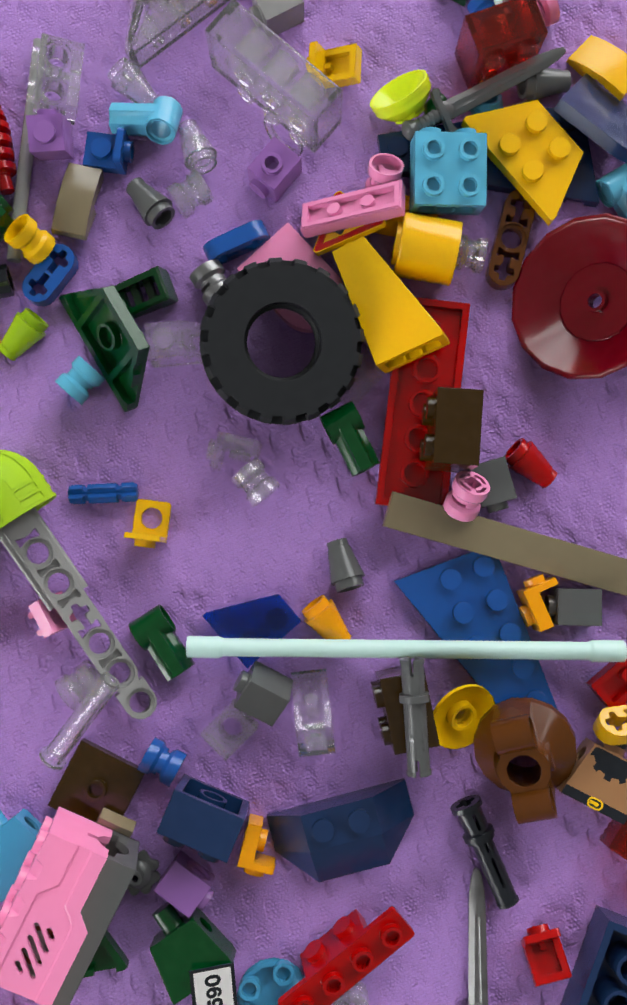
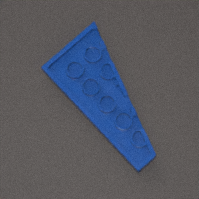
M469 552L393 581L441 640L531 641L499 559ZM457 659L471 678L490 692L495 704L510 698L532 697L551 704L557 709L539 660Z

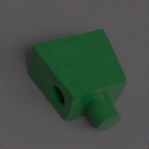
M166 902L152 914L161 931L154 936L150 945V952L174 1005L191 994L189 971L234 962L235 947L200 909L196 908L189 918L185 915L181 917L175 907Z

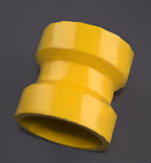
M28 214L18 216L9 225L4 234L5 242L13 249H20L23 252L24 258L34 265L45 260L55 246V238L48 231L40 230L37 227V222Z

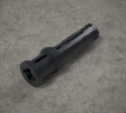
M479 795L464 797L456 801L450 808L452 814L458 816L464 830L462 836L464 842L468 846L473 847L494 895L497 907L499 909L513 907L519 902V897L514 890L505 865L493 841L495 830L491 823H487L481 809L483 803Z

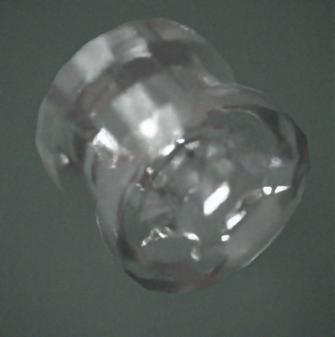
M462 234L455 269L461 270L466 267L471 268L475 273L481 274L487 253L488 238L480 237L477 240L469 239L467 235Z

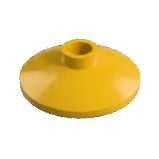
M476 684L462 685L447 693L439 701L433 711L439 744L442 747L459 749L474 743V734L480 718L495 705L494 698L487 689Z

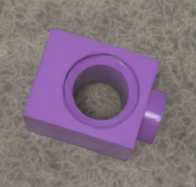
M180 850L161 876L154 892L189 918L196 908L202 911L212 898L215 891L211 889L215 876Z

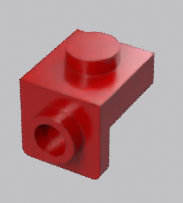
M548 923L528 928V936L523 937L521 943L535 987L571 978L572 974L559 938L561 936L559 928L550 930Z

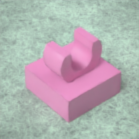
M41 599L28 606L30 609L29 619L34 618L40 628L36 632L38 636L46 638L68 628L56 609L48 611ZM74 613L69 616L72 622L77 620Z

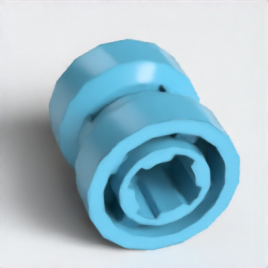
M78 355L72 362L70 371L62 373L55 382L82 405L89 398L87 390L99 387L105 378Z

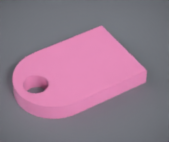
M288 222L237 268L239 272L248 264L266 262L269 258L282 257V260L285 261L299 259L306 261L308 266L315 269L320 267L330 273L329 277L334 282L342 284L337 273L321 256H317L314 253L313 248ZM274 309L277 315L291 328L300 332L313 333L309 323L298 313L287 309Z

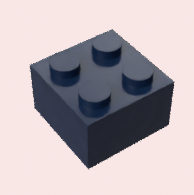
M184 774L174 789L156 833L164 836L163 840L174 847L183 848L186 845L197 850L198 855L209 862L218 863L220 860L227 863L244 823L250 801Z

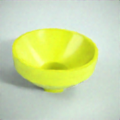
M423 69L404 73L379 89L370 101V107L376 117L395 122L396 124H402L405 120L409 121L418 117L425 110L424 105L431 89L427 72Z

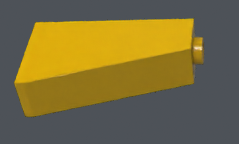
M364 236L332 251L346 290L349 292L348 295L352 305L356 304L359 310L360 317H358L361 328L364 329V336L375 364L385 374L450 344L448 337Z

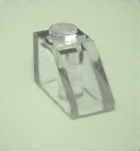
M182 320L144 323L145 338L150 346L147 359L154 368L202 363L199 344L201 323Z
M326 669L291 672V679H293L292 693L295 732L299 757L336 753Z

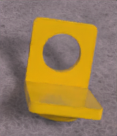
M138 499L136 501L132 533L124 532V537L135 539L134 546L155 549L156 542L167 543L172 505L168 502ZM156 508L162 514L161 524L156 528H147L142 522V515L147 509Z

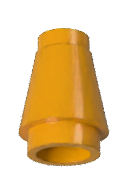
M321 595L302 610V614L306 617L304 622L322 638L351 639L352 636L348 632L332 599L328 600L325 595Z

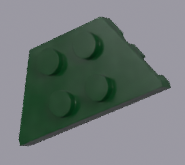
M114 285L60 295V302L124 412L135 409L139 403L150 346L130 314L125 301L120 297Z

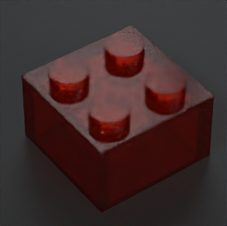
M509 0L465 15L454 54L467 89L539 54L548 31L536 0Z

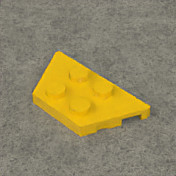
M538 100L466 116L462 121V128H473L476 130V133H487V156L549 226L558 214L584 153Z

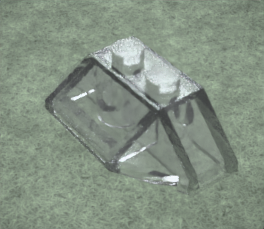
M133 0L130 5L125 52L131 68L135 72L230 0Z

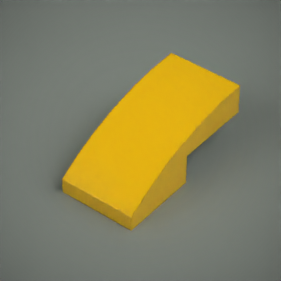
M591 35L566 62L582 77L587 73L594 80H597L613 96L621 101L627 95V53L613 44Z

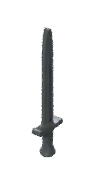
M564 47L555 48L538 54L446 101H442L440 90L433 88L430 92V97L436 110H432L415 120H405L401 126L403 136L408 141H411L415 131H420L425 127H433L442 122L446 132H455L457 128L452 123V119L547 69L565 54L566 49Z

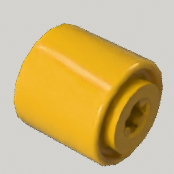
M405 212L403 222H398L393 246L391 265H394V273L401 278L450 286L459 253L463 222Z

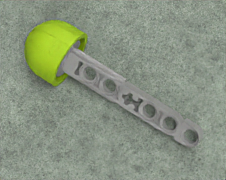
M0 450V541L48 611L56 609L106 684L117 691L114 695L124 710L136 719L149 717L157 706V698L143 676L138 677L137 667L84 591V588L88 586L38 513V510L57 497L56 493L52 491L43 474L40 473L31 461L15 452ZM35 529L39 536L29 539L22 547H19L16 541L26 538ZM41 543L48 548L49 556L44 563L34 564L28 559L27 550L32 544ZM62 573L68 577L69 587L64 593L54 594L49 590L48 580L52 574ZM77 604L79 607L85 605L88 607L89 611L85 613V617L90 624L95 619L100 623V626L90 629L82 638L78 631L85 629V627L79 620L72 622L69 618L73 613L71 606ZM96 633H104L108 636L110 645L105 652L96 654L90 650L89 640ZM118 662L126 663L130 669L129 677L122 683L113 682L109 676L110 668ZM137 692H145L150 699L149 706L142 712H135L130 707V699Z

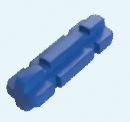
M134 482L121 483V486L116 483L88 484L87 487L85 485H71L68 488L69 503L74 505L86 504V501L91 504L118 503L119 500H122V502H136L139 497L138 485Z

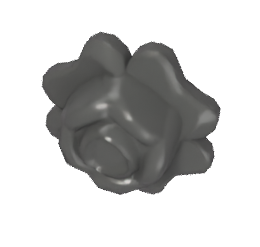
M141 850L138 853L136 872L127 888L133 896L137 895L140 891L143 894H149L152 886L161 878L160 873L156 871L159 868V861L152 859L145 850Z

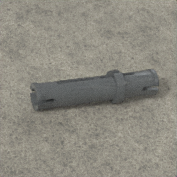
M404 657L399 659L402 678V692L399 693V702L403 704L406 774L409 777L416 778L419 762L420 778L432 774L430 769L426 703L429 702L430 697L429 692L425 691V660L423 657H414L412 672L411 657Z

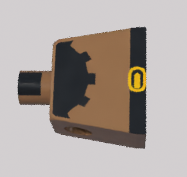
M585 738L576 749L577 759L570 776L557 789L561 793L624 825L627 820V759L624 757L627 751V744L613 746L604 743L601 746Z

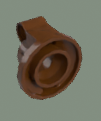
M532 697L510 698L493 705L480 718L474 734L475 759L480 769L497 787L511 793L513 810L518 824L557 818L555 789L570 776L577 759L576 737L570 723L551 704ZM517 756H529L539 764L533 767H520L512 764L510 761Z

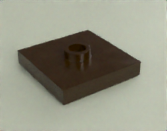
M83 738L48 806L56 810L58 807H62L96 822L103 807L124 816L145 774L137 770L138 765Z

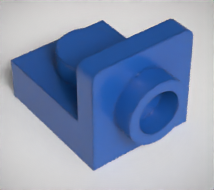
M118 127L116 135L87 131L83 166L103 169L105 173L126 175L128 163H133L135 147L134 142L130 141L125 128Z

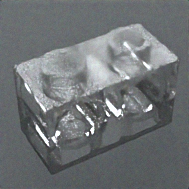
M44 33L41 34L40 47L34 45L32 47L30 68L37 69L36 81L31 79L28 81L26 101L33 103L32 115H37L36 111L39 109L58 110V113H62L71 125H74L78 108L85 44ZM58 59L64 63V66H54L48 60ZM46 92H55L61 99L56 101L50 100L44 94Z

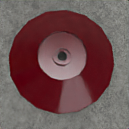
M609 213L576 217L547 233L524 259L519 277L513 286L511 320L522 349L542 369L572 380L603 378L627 367V218ZM601 296V304L594 308L593 301Z

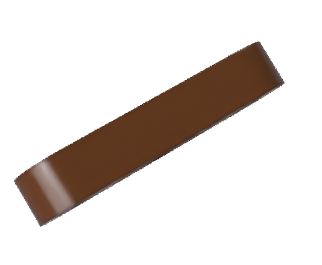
M517 189L507 196L503 204L486 269L487 283L493 289L500 291L512 287L519 277L535 215V210ZM517 201L523 202L522 207L524 210L519 217L518 223L512 222L516 212V207L513 205ZM506 232L516 233L520 238V245L516 248L506 247L502 242V235ZM504 257L510 258L507 263L506 273L511 275H507L505 280L498 279L499 273L494 270L500 268Z

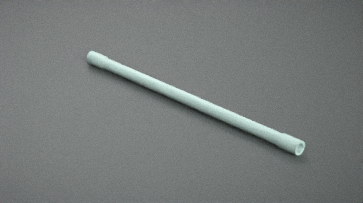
M187 636L186 656L187 658H220L223 656L423 657L429 659H528L625 662L627 659V646L624 640L564 642L268 639Z

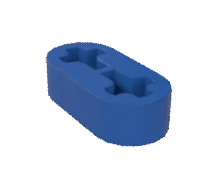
M253 220L211 239L203 246V250L208 261L218 259L221 264H224L261 247L270 239V236L262 220Z
M55 244L49 256L41 263L34 265L22 283V290L27 299L34 305L45 307L52 304L76 274L79 262L73 251L64 244ZM56 257L62 259L65 257L68 265L65 268L61 265L57 267L54 260ZM36 284L44 285L47 292L44 295L41 293L36 294L33 287Z

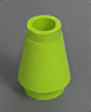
M25 308L22 313L17 312L1 341L0 352L10 360L15 361L46 336L44 331L49 327L48 324L29 308Z

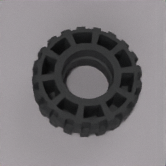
M282 257L269 258L266 262L248 264L235 275H230L218 291L212 295L200 327L199 344L202 363L207 377L216 392L239 413L268 424L291 425L306 420L309 421L321 416V413L337 405L344 393L350 390L356 380L354 378L357 369L361 367L363 360L361 348L362 342H365L364 329H360L358 320L360 313L356 304L352 305L346 295L349 292L341 283L337 284L329 277L330 273L320 267L315 269L308 266L306 261L299 259L285 261L282 260ZM287 309L298 313L309 323L314 334L315 349L309 364L301 372L290 377H273L262 372L253 363L248 352L247 337L250 327L260 315L270 310Z

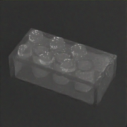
M231 0L205 29L212 67L237 87L238 93L249 104L254 102L262 108L264 115L272 124L276 126L281 124L288 130L290 137L297 145L302 148L307 146L315 153L341 124L343 89L239 2Z

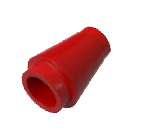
M520 438L504 455L509 469L540 485L542 488L549 486L557 476V472L532 441L527 442L525 439Z

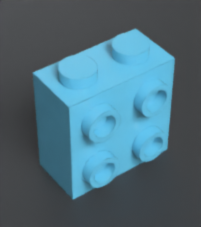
M425 127L420 131H415L410 142L409 212L417 214L479 215L486 207L487 133H476V130L473 128H460L455 132H441V129L438 127Z

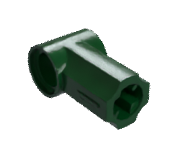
M352 401L320 416L321 423L333 445L336 444L352 477L380 463L364 432L365 426Z
M160 604L129 623V629L135 640L145 651H149L167 681L175 678L195 664L192 658H187L186 648L175 633L176 627L169 614Z

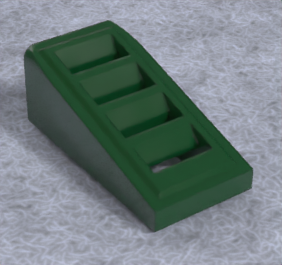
M159 266L115 285L133 319L178 302V297L168 271ZM154 282H156L161 295L157 294ZM143 286L149 298L147 301L144 300L140 290ZM131 291L136 306H131L127 292Z

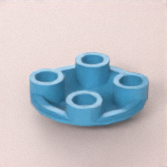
M274 957L259 960L247 969L239 982L237 992L238 1005H278L277 1000L305 976L299 967L288 960Z

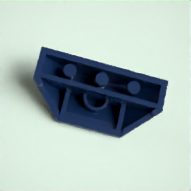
M405 778L269 813L267 814V820L275 852L316 881L323 882L390 864L414 816Z

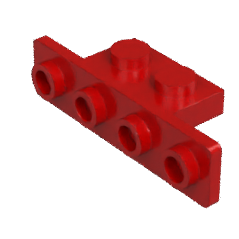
M393 906L389 907L368 926L365 918L355 909L349 915L338 919L333 928L321 938L313 940L300 954L305 977L277 1000L278 1005H331L414 937L413 928Z

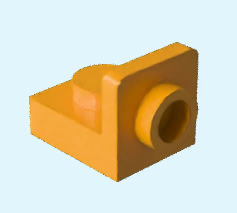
M250 813L237 867L244 868L243 871L256 877H263L265 874L273 875L275 857L256 852L264 851L268 830L262 828L264 817Z

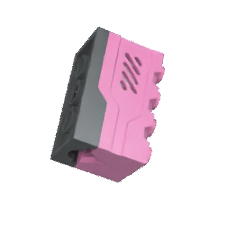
M58 807L53 818L45 817L31 850L28 851L14 884L11 885L1 906V988L33 1000L39 1005H70L136 872L139 841L62 807Z

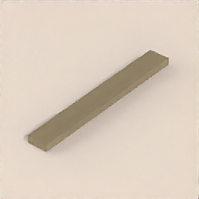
M394 491L391 493L382 524L384 527L627 596V559L480 516H477L473 521L462 522L449 516L442 505Z

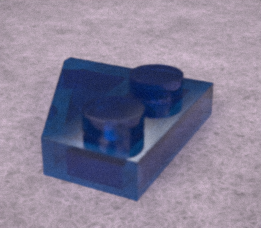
M280 594L209 611L203 615L204 619L222 638L282 639L302 621ZM260 657L238 658L246 668H249Z

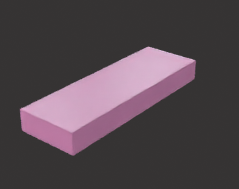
M402 180L303 203L300 231L305 238L405 216L404 183Z

